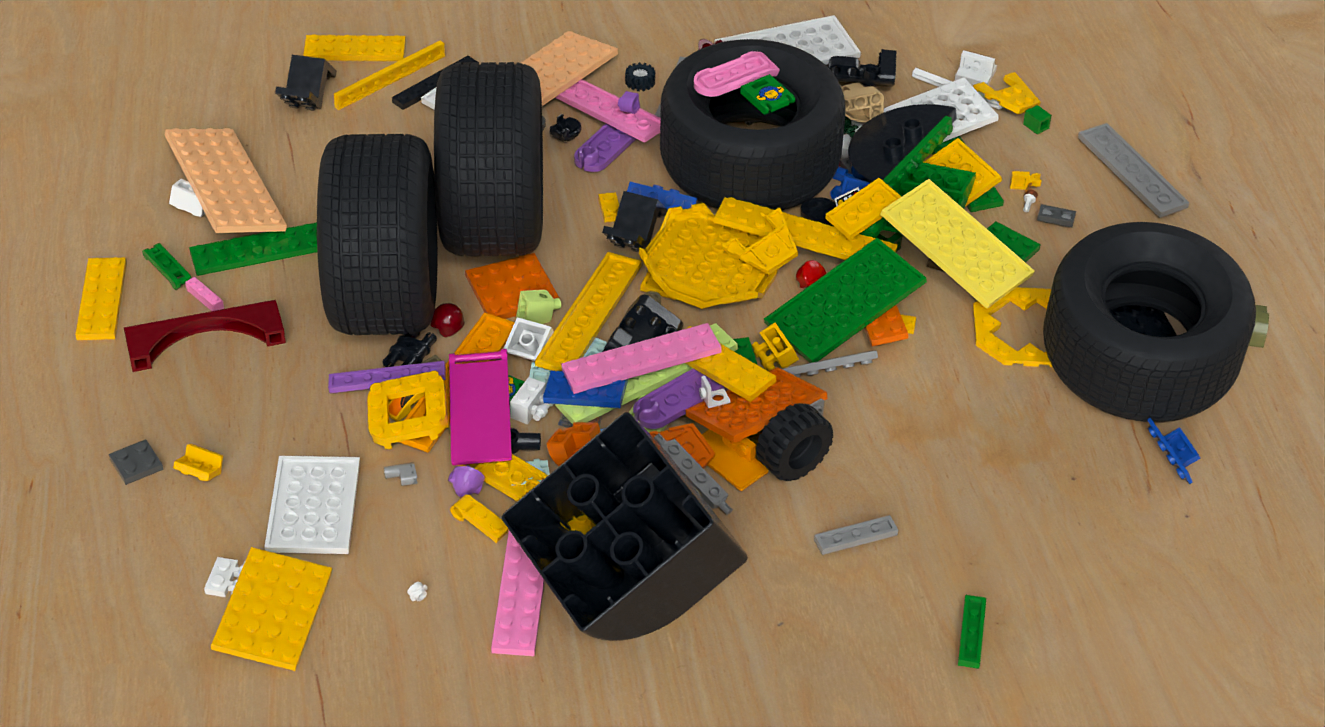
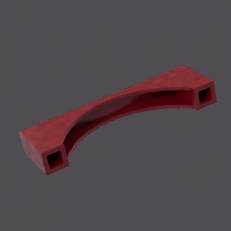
M276 299L124 327L132 372L152 369L151 365L169 346L188 336L202 332L233 331L243 333L266 343L267 347L285 344V332Z

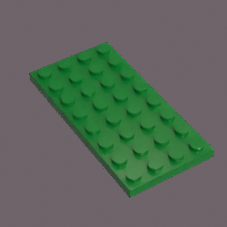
M876 238L764 318V322L768 327L776 323L793 349L809 363L817 362L924 285L927 279L880 239Z

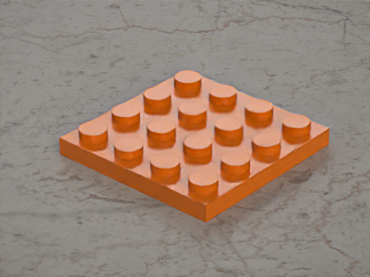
M535 253L465 270V276L484 312L503 319L516 316L520 291L547 290L553 299L559 298Z

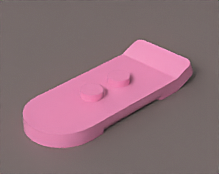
M751 51L732 61L699 71L694 76V89L704 96H719L766 75L777 76L780 69L764 53Z

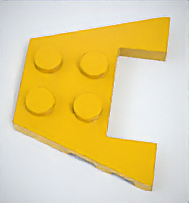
M1015 72L1006 74L1003 79L1011 87L995 91L984 82L973 86L977 92L984 93L985 98L999 101V105L1016 114L1024 113L1029 108L1041 103Z
M780 208L766 216L767 221L774 227V231L748 248H745L734 236L722 244V249L768 275L797 257V248Z

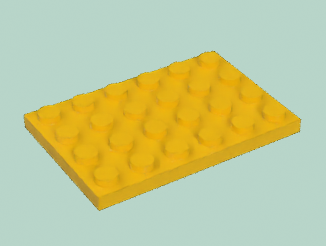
M251 547L212 641L211 650L296 671L331 577L332 568Z

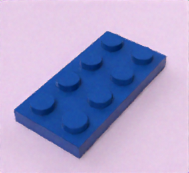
M551 371L543 395V402L549 404L621 408L628 379L614 381L608 385L573 394L563 371Z

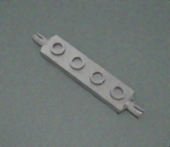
M660 433L654 437L691 484L701 492L703 499L712 509L720 507L726 515L733 511L725 502L728 494L675 439L666 441Z

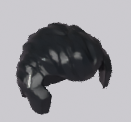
M561 114L557 117L556 124L550 126V134L560 141L568 142L579 135L582 127L575 118H563L564 114Z

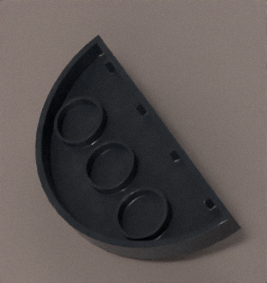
M936 104L910 105L886 111L870 119L855 132L849 143V164L853 176L872 183L877 178L883 180L945 116L951 117L953 123L957 119L956 108Z

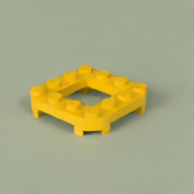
M437 371L387 380L370 386L367 397L368 429L374 443L384 446L385 449H392V443L430 436L431 440H435L438 438L439 433L446 427L449 428L450 422L447 414L446 393L448 392L442 377ZM425 392L426 416L389 423V403L391 399Z

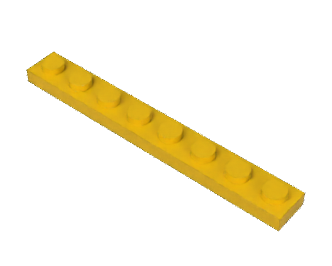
M440 40L334 93L335 108L340 110L445 57L444 43Z

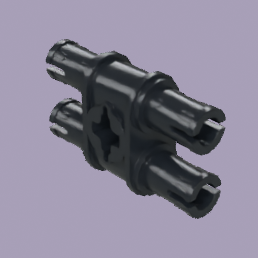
M408 332V334L400 335L397 342L390 347L389 354L383 359V365L385 367H394L398 360L403 361L401 366L422 363L423 358L430 353V347L437 341L436 335L428 332L422 340L416 339L420 332L409 334Z

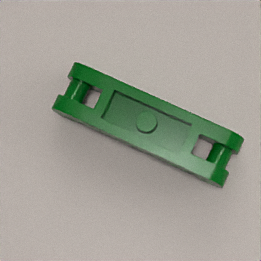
M160 243L155 244L151 249L146 248L142 250L144 258L149 260L175 290L181 288V285L186 284L185 282L192 278Z

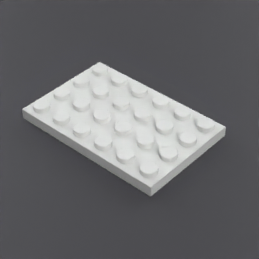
M279 456L264 546L265 551L273 553L349 554L360 457Z

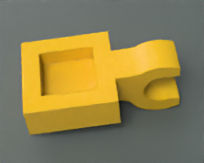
M1012 171L1010 189L1026 190L1031 182V186L1040 187L1042 182L1040 180L1041 174L1034 173L1030 176V172Z

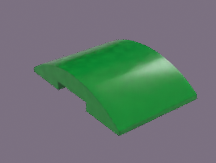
M922 163L895 191L900 196H904L930 179L964 209L970 196L976 173ZM889 222L883 228V230L901 233Z

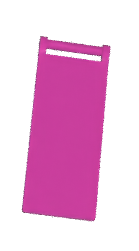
M501 349V351L462 355L449 354L451 464L464 465L512 460L507 349ZM502 359V360H498V361H487V362H475V363L456 364V363H459V362H470V361H482V360Z

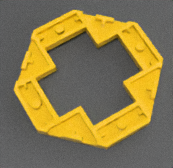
M1016 287L988 309L979 301L973 303L972 311L974 314L976 346L1003 365L1012 366L1013 363L1023 364V366L1039 367V364L1052 367L1047 352L1041 351L1033 344L1028 343L1019 351H1016L993 335L994 332L1000 329L1001 322L991 316L1009 302L1014 303L1024 311L1035 303L1047 309L1051 289Z

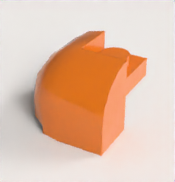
M575 422L572 427L564 430L559 428L546 443L552 460L558 466L562 465L601 432L599 424Z

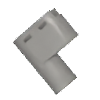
M414 462L384 467L385 479L400 477L401 486L418 484Z

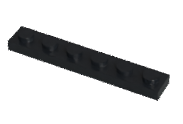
M467 55L455 63L463 65L464 62L472 63L478 61ZM443 69L393 96L392 103L404 110L421 101L422 96L437 87V82Z

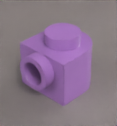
M626 91L618 100L620 111L635 114L640 108L639 94Z

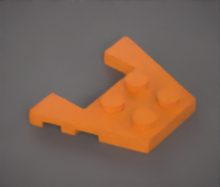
M693 423L671 427L665 431L657 432L656 430L649 432L653 438L660 433L666 441L675 439L703 469L715 457V452Z

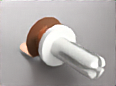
M1026 188L1025 195H1023L1024 201H1026L1023 211L1029 212L1031 203L1036 201L1038 193L1030 188L1028 190Z

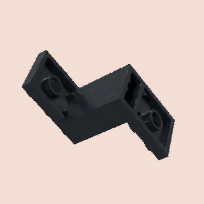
M292 55L286 88L276 86L275 94L291 108L298 109L301 106L311 111L321 109L326 79L336 77L337 71L326 59Z
M623 191L614 227L604 226L602 233L607 237L606 239L614 243V246L620 248L628 246L631 250L639 252V248L645 249L648 246L657 218L666 216L668 209L658 199Z

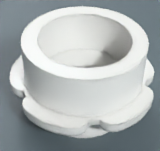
M421 582L411 585L407 592L412 601L423 600L427 595V586Z

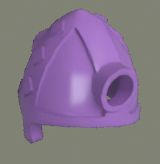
M468 465L454 467L448 478V481L452 483L459 497L465 494H479L485 480V476L480 471Z

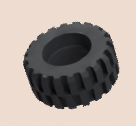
M797 403L794 406H787L785 410H780L775 417H772L768 425H765L762 429L763 432L759 435L758 443L756 444V453L759 461L777 479L784 481L798 480L801 476H806L809 471H813L816 465L823 461L825 454L829 452V446L833 442L832 425L809 404Z

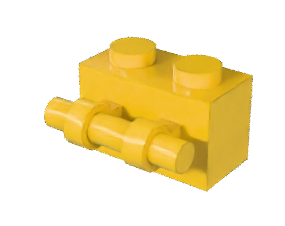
M776 323L759 332L764 341L762 344L759 345L758 342L752 344L754 354L761 359L762 366L768 371L775 368L774 363L776 361L782 368H787L799 360L793 347ZM770 350L772 353L769 356L766 355V351Z

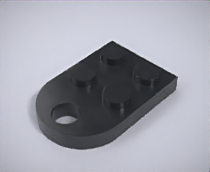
M812 198L801 205V216L808 220L833 226L825 217L826 213L837 206L834 201L828 198Z

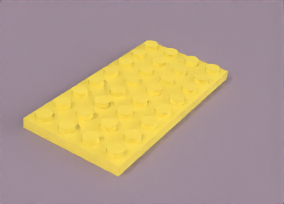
M930 179L881 211L880 215L987 309L1032 277L1035 272Z

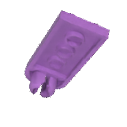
M605 124L576 150L574 162L580 169L584 167L585 171H601L629 147L636 138Z
M693 368L640 398L633 407L634 418L645 428L658 429L686 414L685 409L704 401L700 397L699 388H701V376L705 375ZM705 376L711 386V391L719 389L728 390L726 387Z

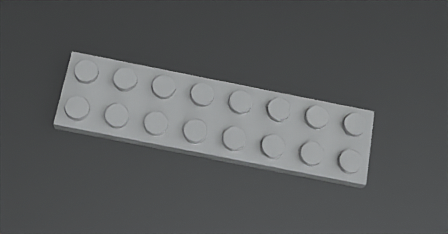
M1105 123L1079 132L1078 138L1159 218L1189 207L1190 202L1109 124Z

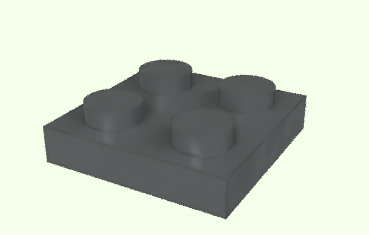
M146 439L109 454L110 461L125 485L163 470L161 461Z

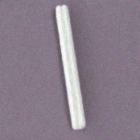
M915 68L912 72V77L937 87L953 82ZM978 91L991 107L998 110L1003 108V106L999 105V101L995 99L989 100L985 98L984 93Z

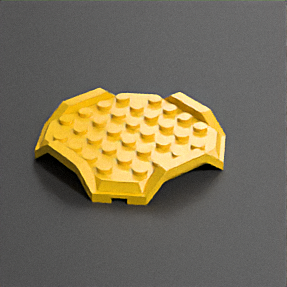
M705 203L693 204L690 209H683L681 206L669 208L660 230L645 249L639 248V255L649 273L667 296L701 309L719 304L747 301L754 298L762 299L779 271L777 269L768 275L725 252L722 249V244L734 236L745 248H748L763 238V236L713 223L715 215Z

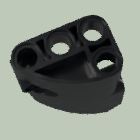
M881 49L878 65H862L859 59L855 57L833 56L829 60V65L826 66L832 71L838 82H859L865 86L881 85L894 87L897 51Z
M640 295L628 308L620 325L612 333L602 352L680 331L683 329V322L650 296Z

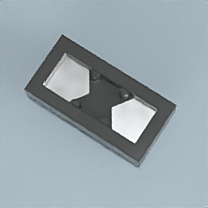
M1041 204L1037 220L1073 227L1076 211Z

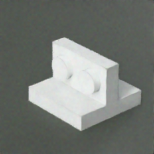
M963 50L955 80L965 77L972 85L981 82L989 85L997 68L995 59Z

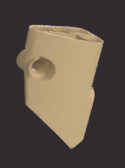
M859 82L841 86L845 98L846 117L857 122L866 123L884 112V96L877 88L873 86L864 87Z

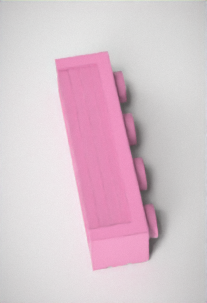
M196 277L185 282L187 291L211 311L224 309L223 300Z

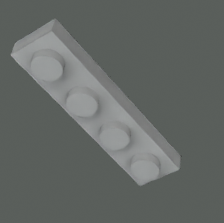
M889 515L816 534L814 541L821 554L824 555L897 536L898 528Z

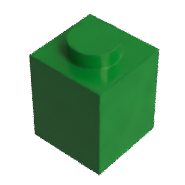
M1036 105L1025 111L1023 125L1034 133L1039 134L1049 129L1052 115L1039 105Z

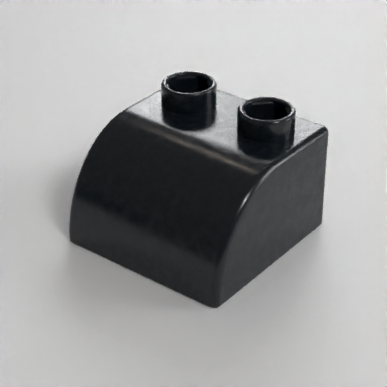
M629 412L620 415L502 514V521L578 629L588 636L601 640H629L663 628L693 607L748 559L746 552L670 455ZM585 515L595 526L585 535L581 531H571L568 522L573 520V516L577 518Z

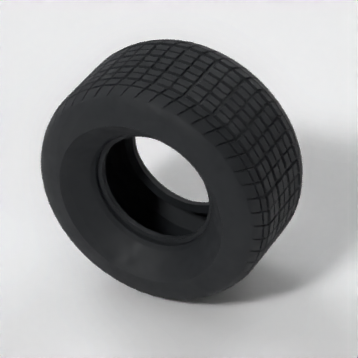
M739 39L704 47L682 60L672 71L663 88L660 113V151L663 163L673 181L691 197L698 198V201L719 209L725 197H732L736 200L750 202L773 210L780 208L781 211L801 205L819 194L828 185L838 169L842 155L846 112L842 88L835 75L822 61L806 51L791 45L770 40ZM748 52H762L780 69L778 75L772 77L794 95L795 102L789 103L788 106L773 112L769 110V113L764 115L740 93L741 87L714 97L699 94L694 89V76L701 70L732 61ZM755 121L778 127L771 129H744L726 124Z
M464 62L463 65L455 63L446 67L439 76L434 110L435 202L440 240L443 247L452 254L464 256L465 254L466 257L473 255L481 256L482 254L484 256H499V254L501 256H516L517 254L522 256L525 253L529 254L536 250L541 241L543 229L542 97L539 77L531 66L523 65V63L519 62L517 64H514V62H507V64L506 62H499V64H496V62H489V64L488 62H481V65L478 62Z
M346 134L332 139L324 149L320 162L317 191V253L323 307L330 325L336 331L347 335H371V333L373 335H389V333L391 335L408 334V332L409 334H414L426 329L431 323L435 311L438 271L435 182L430 150L425 141L417 136H412L411 134H405V136L403 134H368V136L366 134Z
M1128 222L1116 224L1089 234L1073 246L1062 259L1054 276L1043 326L1044 344L1051 365L1059 378L1073 393L1090 405L1114 416L1135 421L1148 422L1147 419L1149 418L1153 422L1175 421L1196 415L1208 409L1224 397L1235 383L1255 327V298L1245 273L1236 261L1222 248L1201 235L1162 223ZM1127 305L1155 308L1177 319L1187 332L1173 337L1144 335L1120 324L1109 311Z

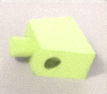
M547 290L520 291L516 318L545 324L551 321L553 310L561 308V301L559 298L553 299Z

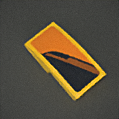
M420 393L392 399L389 403V417L396 422L400 421L410 413L411 405L425 394Z

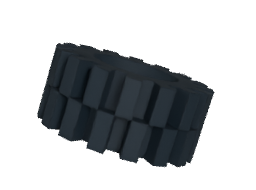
M638 62V65L636 63H633L632 66L629 65L625 71V84L631 90H650L655 84L654 67H651L650 64L647 66V63L642 65L641 62Z

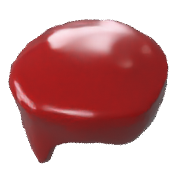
M815 260L805 262L796 273V280L799 281L800 288H807L826 274L825 268Z

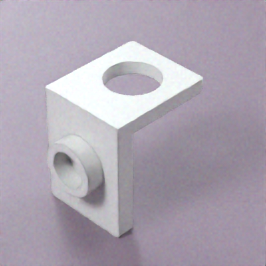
M701 376L699 393L708 408L730 403L725 389L711 391L707 378ZM716 395H721L724 397L720 401H716L713 399V397Z

